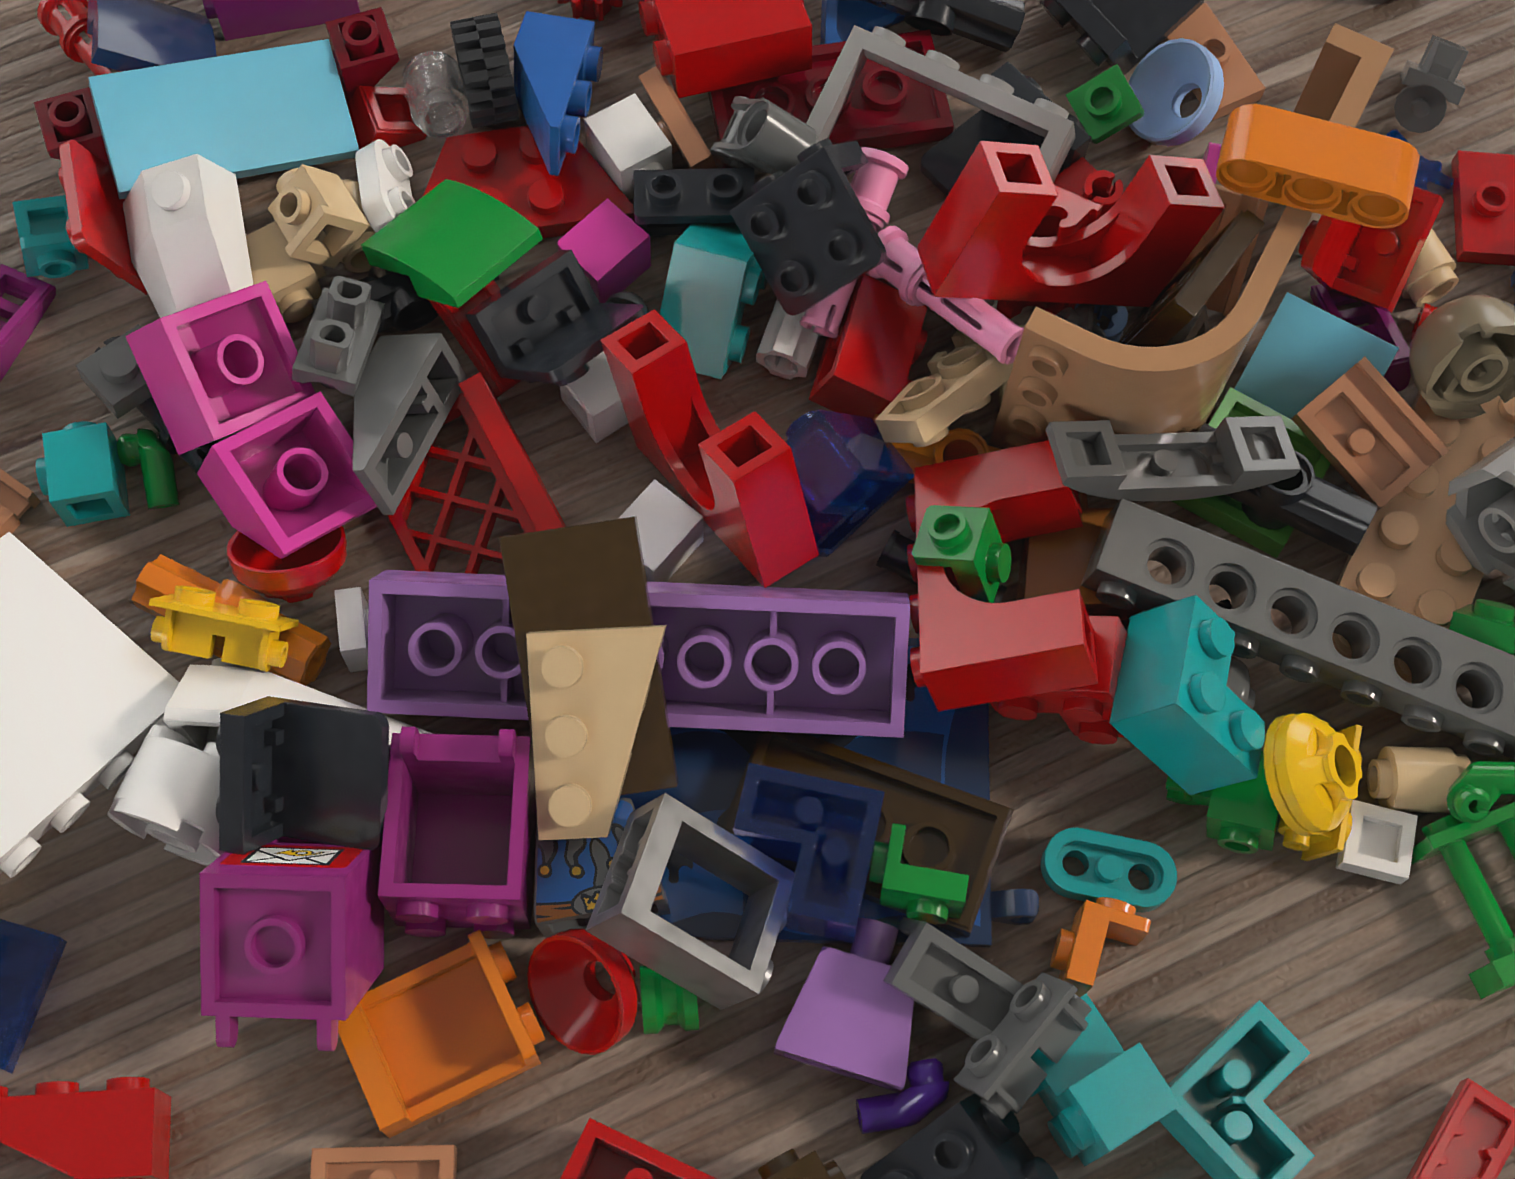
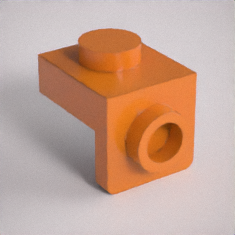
M1099 897L1096 899V903L1086 900L1074 916L1071 931L1063 928L1060 929L1053 949L1050 967L1060 970L1058 979L1073 984L1078 989L1075 994L1081 997L1094 985L1105 937L1137 946L1148 935L1151 920L1135 915L1136 908L1133 905L1118 899Z

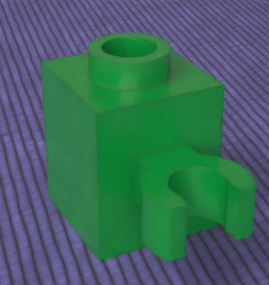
M1261 751L1258 776L1255 779L1189 795L1169 776L1167 777L1166 789L1168 791L1166 800L1184 805L1209 806L1206 837L1217 839L1219 846L1236 853L1254 854L1258 848L1273 851L1280 814L1274 805L1267 785L1263 751Z

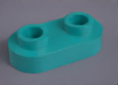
M1068 828L1057 833L1049 841L1041 857L1042 876L1046 884L1060 896L1084 902L1089 900L1095 903L1099 897L1114 898L1133 905L1138 913L1149 912L1160 907L1171 896L1177 883V869L1173 859L1167 851L1157 844L1084 828ZM1066 857L1079 859L1084 866V874L1081 876L1068 874L1063 868V859ZM1139 870L1148 877L1149 888L1146 890L1134 888L1128 879L1129 871Z

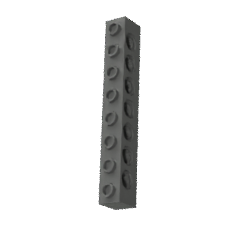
M1121 498L1105 517L1081 586L1096 591V597L1101 602L1123 610H1131L1135 607L1148 611L1197 595L1219 617L1223 618L1235 632L1233 656L1253 659L1256 656L1280 665L1279 671L1290 679L1304 683L1320 681L1341 690L1340 696L1350 703L1368 708L1382 706L1402 714V722L1412 728L1425 732L1444 731L1463 739L1462 745L1474 753L1489 757L1504 755L1515 760L1514 655ZM1157 561L1162 563L1171 574V584H1162L1156 581L1149 573L1147 562ZM1209 585L1220 586L1229 594L1232 603L1231 609H1224L1212 600L1209 593ZM1271 609H1277L1289 618L1292 626L1291 634L1280 631L1274 625L1271 619ZM1333 633L1343 636L1349 642L1352 650L1351 659L1342 656L1335 649L1332 640ZM1395 657L1403 660L1409 666L1412 673L1411 683L1404 681L1397 674L1394 667ZM1456 682L1461 683L1469 690L1472 697V708L1466 706L1459 699L1456 692Z

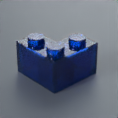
M818 409L817 411L807 412L799 417L786 431L788 439L785 442L792 449L819 552L817 557H828L914 477L912 468L891 442H884L877 424L870 417Z
M749 763L733 828L734 836L767 856L797 862L787 907V929L855 943L882 816L885 792Z

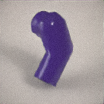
M937 1058L911 1062L907 1067L910 1088L901 1092L856 1099V1112L861 1134L913 1126L931 1113L948 1097L950 1081H944L943 1064Z

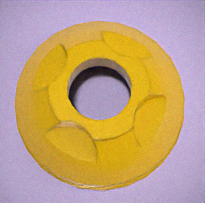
M1288 714L1275 718L1269 725L1265 735L1263 753L1266 781L1278 813L1290 829L1301 836H1315L1337 828L1350 809L1352 800L1358 796V783L1362 778V769L1357 751L1350 747L1343 733L1336 732L1331 726L1312 714Z

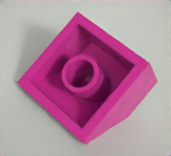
M267 281L159 318L125 336L178 455L254 425L316 394L311 382L300 383L292 381V368L298 352Z
M321 392L212 445L197 472V475L230 525L281 559L377 507L353 472V440Z

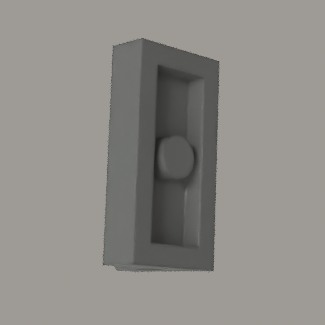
M902 917L897 929L908 936V939L883 981L977 1041L991 1034L1009 1013L1010 1003L1014 995L1024 985L927 922Z

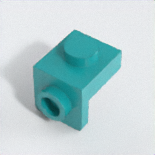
M66 195L12 202L27 277L42 275L47 278H62L71 275L76 270L89 269L87 255L80 253L73 246L66 231V221L69 219Z

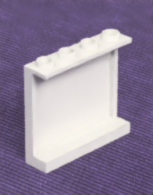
M10 532L0 538V874L4 872L12 878L23 870L38 854L42 847L36 842L52 827L60 833L64 832L85 812L91 803L85 797L96 787L102 784L106 789L110 790L126 776L135 758L132 755L140 749L153 725L169 728L163 721L165 707L180 682Z

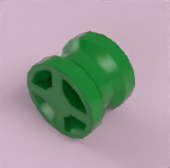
M639 966L644 1035L657 1034L664 1026L679 1025L685 1031L699 1030L697 996L647 966Z

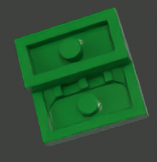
M445 179L367 239L361 246L371 266L409 276L418 297L459 308L543 238L539 228L506 204L478 189Z

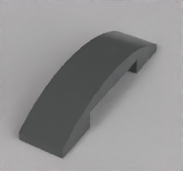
M1281 416L1225 417L1214 432L1114 434L1110 420L1050 422L1046 428L1062 484L1088 495L1108 499L1176 501L1213 497L1272 484L1294 477L1301 470Z

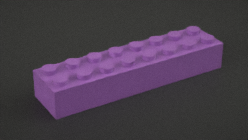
M385 570L369 580L367 710L385 714L529 720L505 575ZM647 581L654 625H667L658 654L670 727L904 738L910 601L907 593L783 587L764 588L761 586Z

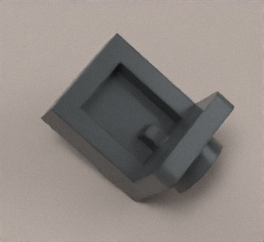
M139 324L76 365L84 383L117 419L152 397L125 337L140 329L141 326Z

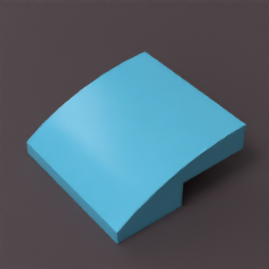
M1287 292L1234 389L1291 419L1363 357H1366L1384 377L1399 348Z

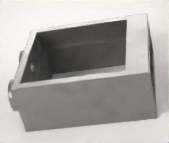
M664 793L630 813L586 931L722 1010L759 995L768 984L774 967L773 961L770 959L778 933L785 927L792 912V903L789 899L797 874ZM672 849L749 896L729 958L650 911Z

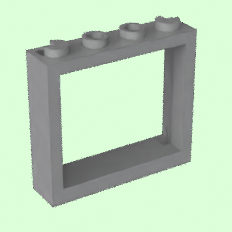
M854 25L806 123L815 129L816 143L829 138L867 59L1045 137L1040 151L1053 183L1076 138L1074 122L1067 119L1069 113L1061 106L1042 98H1037L1035 103L1032 104L1012 95L1014 88L1005 81L989 74H982L979 80L958 71L960 65L947 55L934 50H928L925 56L904 47L906 41L901 36L879 26H875L873 31L869 32ZM879 278V279H877V280H879V281H881V282H883V283H885V284H887V285H889V286H891V287H893V288L899 290V289L896 288L894 285H892L890 282H888L886 279H884V278ZM984 299L986 303L993 306L995 300Z

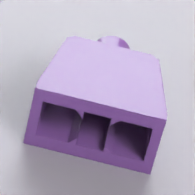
M860 918L850 953L831 947H822L777 1039L775 1055L891 1091L900 1092L903 1089L907 1075L914 1000L883 981L891 968L889 963L899 931L896 927L877 920Z

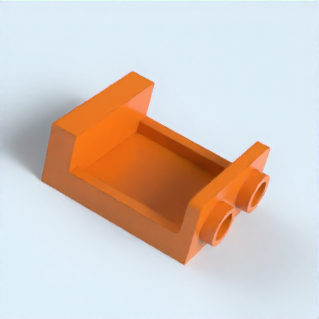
M480 929L467 935L470 942L367 991L346 1021L338 1020V1033L379 1130L388 1138L541 1064L534 1045L546 1040L529 1002L517 1008L514 1005L505 984L516 979L517 976L501 941L488 946Z

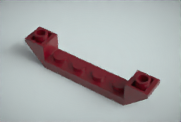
M382 7L325 22L347 105L358 86H375L400 61ZM89 87L34 102L45 146L50 158L60 160V144L73 139L110 166Z

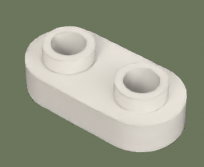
M380 139L363 147L355 154L361 205L368 222L376 233L415 203L409 178L413 175L409 159L400 147L395 144L389 146Z

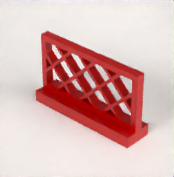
M481 372L459 383L463 393L459 394L443 423L445 425L461 415L465 419L469 432L462 452L458 453L434 447V440L394 515H387L415 571L434 572L442 548L470 555L465 573L478 574L483 559L503 564L501 552L486 549L497 518L519 523L524 530L523 533L567 527L498 398ZM477 446H479L485 459L474 456ZM429 457L457 464L447 494L419 487ZM470 467L491 472L496 478L488 504L460 497ZM504 495L512 510L501 508ZM415 497L443 504L433 535L412 530L407 523ZM456 508L484 515L474 545L446 538ZM418 542L429 545L425 556Z

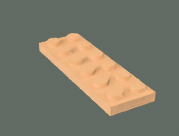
M1418 391L1412 409L1450 451L1433 463L1385 506L1376 511L1353 556H1348L1337 585L1449 629L1453 611L1472 604L1484 574L1472 567L1446 525L1447 510L1456 503V493L1448 496L1449 482L1515 437V397L1504 403L1501 397L1497 396L1491 401L1481 404V407L1486 412L1473 418L1449 419L1436 415ZM1333 633L1332 640L1335 649L1342 656L1351 659L1352 650L1349 642L1343 636ZM1395 657L1394 667L1397 674L1404 681L1411 683L1412 673L1409 666L1403 660Z

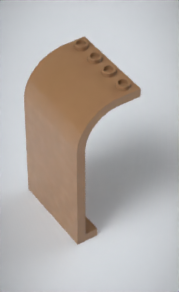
M1335 23L1293 112L1355 128L1394 48ZM1290 206L1285 207L1235 307L1217 326L1192 340L1161 347L1125 345L1098 336L1041 308L1035 307L1024 327L989 443L1003 450L1049 440L1046 433L1048 424L1061 421L1110 420L1114 434L1199 432L1202 425L1206 424L1260 320L1313 212Z

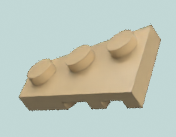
M957 330L951 337L956 348L949 354L946 351L936 353L927 363L931 376H926L909 383L875 419L884 442L913 443L915 447H924L938 442L948 434V426L960 416L979 410L990 402V393L1003 383L1008 382L1013 363L1008 365L1000 363L994 355Z
M667 625L536 631L526 634L538 840L608 837L610 834L630 762L631 751Z

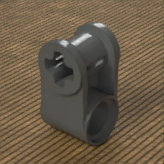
M735 96L731 103V108L734 110L721 142H714L710 153L716 159L732 168H754V175H758V173L772 174L781 170L786 173L800 163L797 156L816 143V132L814 128L765 98L749 99Z

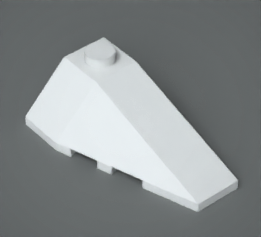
M198 154L142 170L123 202L131 261L159 317L168 316L254 285L236 174Z
M217 658L212 661L211 665L190 664L165 707L163 721L171 730L187 738L190 742L189 746L204 751L208 742L216 743L221 712L267 696L361 710L367 709L273 673L221 662L222 658ZM385 716L389 722L390 760L392 733H400L402 726H414ZM417 728L420 734H432Z

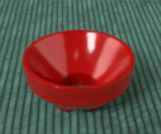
M343 526L282 559L239 531H236L229 539L226 547L229 564L232 567L233 575L238 581L250 589L264 594L268 599L279 598L288 603L299 602L313 597L314 592L318 588L326 585L345 563L347 556V541Z
M568 929L545 938L535 947L527 970L528 989L538 1017L558 1042L575 1052L596 1055L612 1048L629 1033L635 1022L638 1004L637 987L634 978L636 973L626 954L588 933L585 929ZM596 961L601 962L610 975L616 989L615 994L607 992L599 984L595 974Z

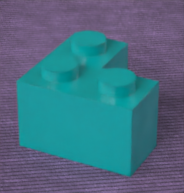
M693 223L674 242L660 315L687 341L696 373L722 379L733 361L742 362L750 334V327L741 325L746 304H755L759 289L765 290L768 283L754 257V253L750 250L738 226L731 223Z
M1197 595L1131 616L1109 722L1189 795L1257 778L1261 750L1265 742V722L1227 687L1231 655L1235 647V632L1223 618L1219 617Z
M1087 993L1080 998L1092 1009L1085 1018L1089 1026L1080 1034L1059 1062L1056 1064L1050 1061L1039 1049L1031 1056V1059L1048 1075L1030 1096L1033 1097L1038 1094L1053 1118L1047 1122V1125L1063 1153L1070 1159L1077 1155L1084 1167L1181 1106L1141 1043L1139 1042L1127 1051H1124Z
M1259 1000L1240 1013L1168 1084L1181 1106L1158 1121L1213 1179H1293L1315 1155L1263 1100L1311 1052Z

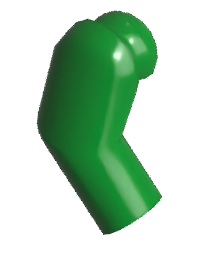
M139 428L136 434L126 433L119 436L117 439V452L120 462L129 467L141 464L148 509H162L180 505L173 459L166 447L160 442L156 433L149 429Z
M1476 761L1469 764L1448 789L1446 799L1451 815L1462 822L1478 823L1488 817L1490 808L1500 795H1515V762Z

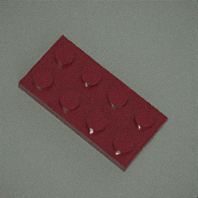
M930 29L897 34L906 41L904 47L924 56L928 50L935 51ZM846 41L812 46V69L708 92L718 142H721L734 113L731 103L735 96L749 99L765 98L802 122L807 123ZM867 59L829 139L833 145L857 140L860 147L885 149L943 140L953 132L954 123L946 93ZM722 162L723 168H732Z

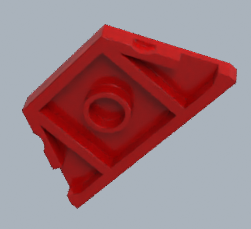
M528 126L446 137L423 196L445 179L468 185L494 197L524 216L539 228L542 238L564 236L607 198L635 222L633 204L580 141H578L575 154L566 152L559 176L550 175Z

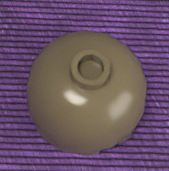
M1485 294L1467 295L1438 307L1417 328L1410 343V374L1416 388L1436 415L1449 419L1473 418L1486 413L1481 404L1489 402L1497 396H1500L1504 403L1515 397L1514 305Z

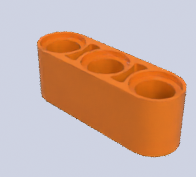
M1247 104L1235 108L1229 115L1217 163L1216 178L1225 188L1239 194L1367 227L1393 228L1401 225L1408 219L1420 155L1417 149L1410 143L1397 138L1267 105Z

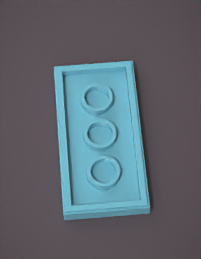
M329 39L88 77L91 96L119 199H125L128 196L142 170L194 154H198L236 174V179L299 168L302 164L311 166L355 158V154L359 150Z

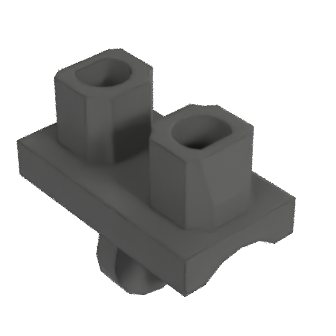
M1432 35L1420 63L1417 64L1407 60L1400 75L1402 84L1407 86L1398 94L1394 105L1396 119L1402 127L1416 133L1430 131L1438 126L1445 117L1447 109L1446 99L1455 105L1459 104L1466 88L1462 81L1456 78L1469 53L1465 47Z
M336 276L333 278L330 289L323 288L294 362L292 381L300 383L320 382L326 388H336L343 394L355 396L384 315L385 303L370 300L371 286L368 283Z

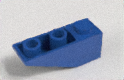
M526 11L513 45L514 90L518 104L549 174L559 176L566 152L575 154L580 135V118L578 116H588L592 96V82H599L601 76L603 47L594 46V21Z

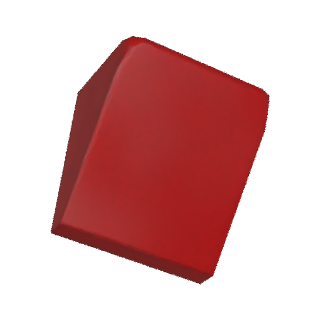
M358 86L347 105L359 150L377 139L383 140L389 146L395 144L398 147H403L425 140L428 135L410 88Z

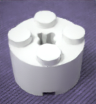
M153 725L123 779L107 815L115 823L138 837L145 839L148 833L166 843L165 850L208 866L225 852L219 851V823L216 819V803L219 797L220 756L216 749V743L208 742L204 751L189 746V740L181 734L160 725Z

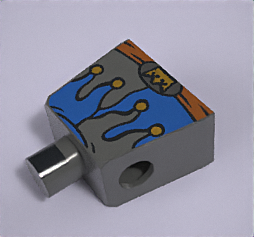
M619 799L608 837L538 840V824H536L535 924L544 937H549L568 929L586 930L631 812L635 811L632 799ZM661 882L650 910L658 916L671 914Z

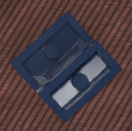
M88 0L87 34L92 35L91 63L123 72L217 57L213 28L207 16L154 0Z

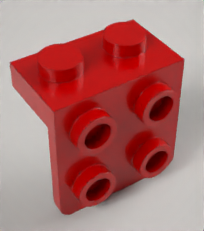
M73 139L60 144L61 167L59 168L58 175L66 195L69 219L66 221V231L71 243L80 253L88 255L110 270L117 278L125 280L147 295L148 293L131 261L123 209L125 199H119L111 167Z
M1414 186L1408 219L1401 225L1393 228L1367 227L1321 215L1319 221L1313 220L1307 226L1299 245V255L1303 256L1301 267L1324 288L1392 313L1444 200L1441 195Z

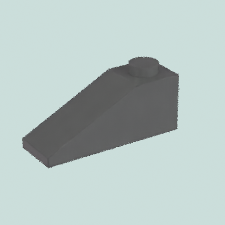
M442 333L380 336L369 354L354 396L353 472L383 515H394L462 391L459 383L468 379Z

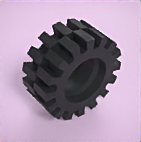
M492 13L450 21L456 58L472 127L477 128L518 120L519 111L514 82L498 14Z

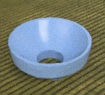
M1184 38L1169 40L1151 50L1137 65L1129 80V85L1144 109V116L1129 126L1136 135L1146 141L1167 147L1190 141L1201 133L1218 111L1223 96V70L1217 58L1203 45L1194 40ZM1200 88L1202 92L1200 106L1192 115L1182 118L1180 115V105L1183 98L1191 90Z

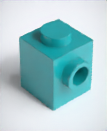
M89 421L74 422L66 425L62 430L42 433L44 457L36 459L38 483L43 495L49 496V503L67 527L130 516L125 467L119 460L117 439L106 422L98 424Z

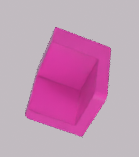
M608 198L558 240V250H572L585 276L590 279V285L600 303H605L611 295L626 289L651 267L650 235Z

